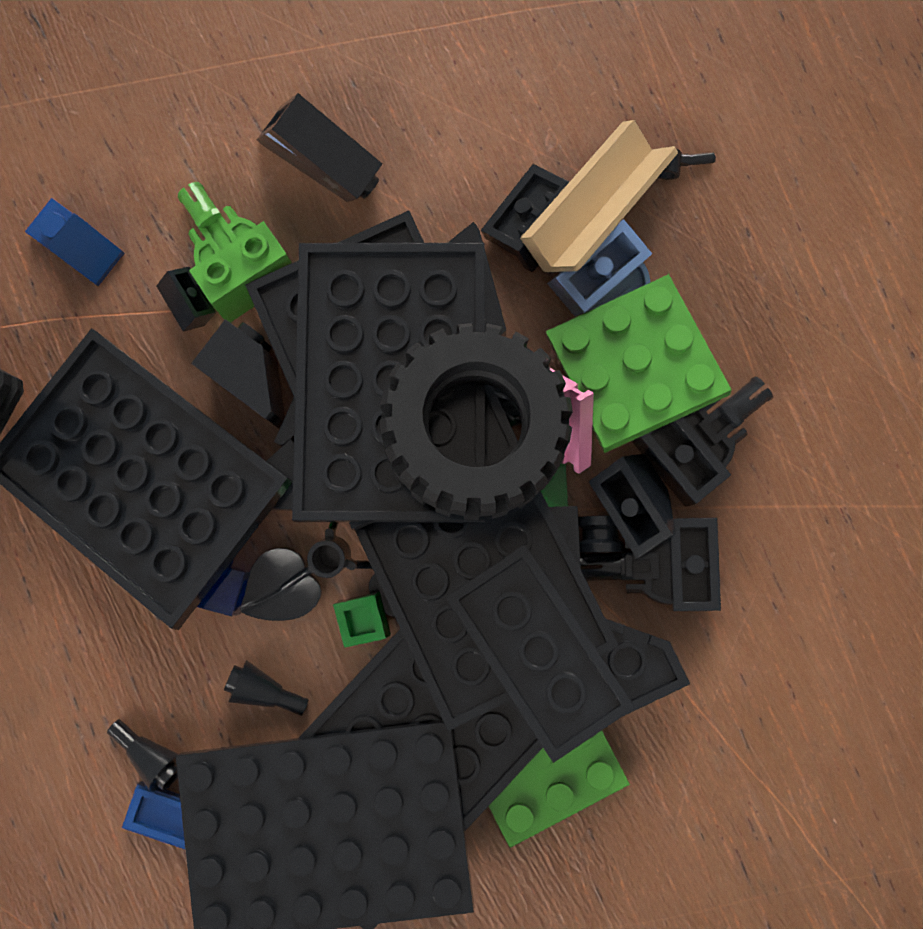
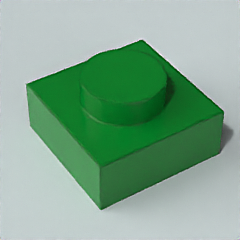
M380 592L340 600L333 604L344 648L386 639L391 635Z

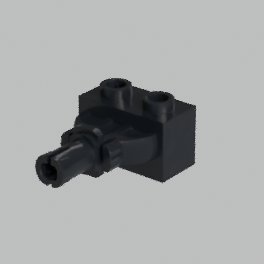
M756 376L751 378L750 382L715 408L710 414L707 411L717 402L631 441L641 454L645 453L656 472L685 507L697 504L731 476L726 467L734 455L735 445L748 434L742 428L729 438L727 435L739 427L745 419L767 401L773 399V394L769 388L761 391L751 400L749 399L753 393L765 385L760 378Z
M717 518L674 519L676 534L640 558H636L632 552L611 554L581 553L580 564L582 566H603L602 569H581V572L586 581L643 580V584H626L627 594L643 593L657 603L672 605V611H721ZM625 541V549H630Z

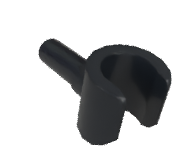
M677 149L678 154L658 178L663 180L677 179L680 176L681 166L687 167L690 165L715 163V153L689 155L682 154Z

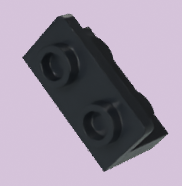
M532 164L481 229L482 234L486 240L517 256L525 269L534 272L539 264L520 238L566 187L569 181Z

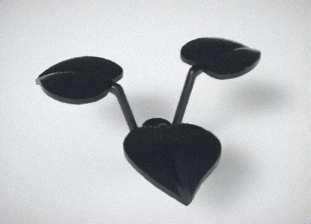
M330 522L328 529L325 530V538L314 544L309 550L307 567L302 556L292 549L275 548L263 553L250 570L240 611L245 615L268 621H285L300 618L313 610L322 595L320 583L310 574L314 573L322 578H331L345 568L349 570L372 569V566L367 560H354L351 558V549L348 543L336 536L339 522ZM374 574L369 582V594L380 592L385 614L395 617Z

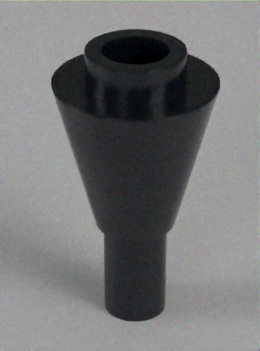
M248 660L245 661L242 668L236 665L233 666L224 687V691L231 693L228 701L230 703L273 708L277 706L300 716L303 715L309 701L305 697L282 689V685Z
M120 719L109 727L107 734L126 750V755L149 792H153L158 788L164 791L178 779L176 755L178 753L143 736L139 737Z

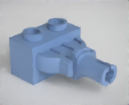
M623 219L580 270L560 272L547 284L574 316H578L651 283L649 272L643 262L652 255V252Z

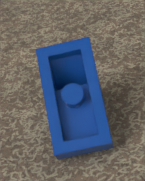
M53 198L49 200L25 230L27 234L97 286L102 283L124 255L121 249L81 217L70 212Z

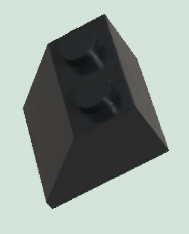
M225 319L191 364L280 429L285 414L278 363L269 354L272 346L264 341L265 338L246 323L242 322L237 328Z

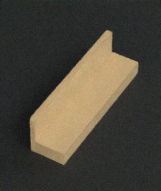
M635 120L622 122L520 238L544 272H573L580 270L678 154L675 146L651 149Z

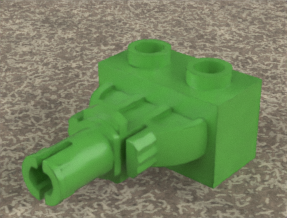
M192 182L188 186L196 196L197 201L194 202L185 188L179 191L178 200L184 205L204 235L205 240L202 241L194 228L189 230L188 235L195 245L194 261L196 265L189 271L211 305L224 320L226 319L231 323L255 307L245 284L283 268L292 262L264 221L256 225L248 219L238 217L231 206H226L223 210L231 220V223L228 224L206 193L203 185L199 182Z

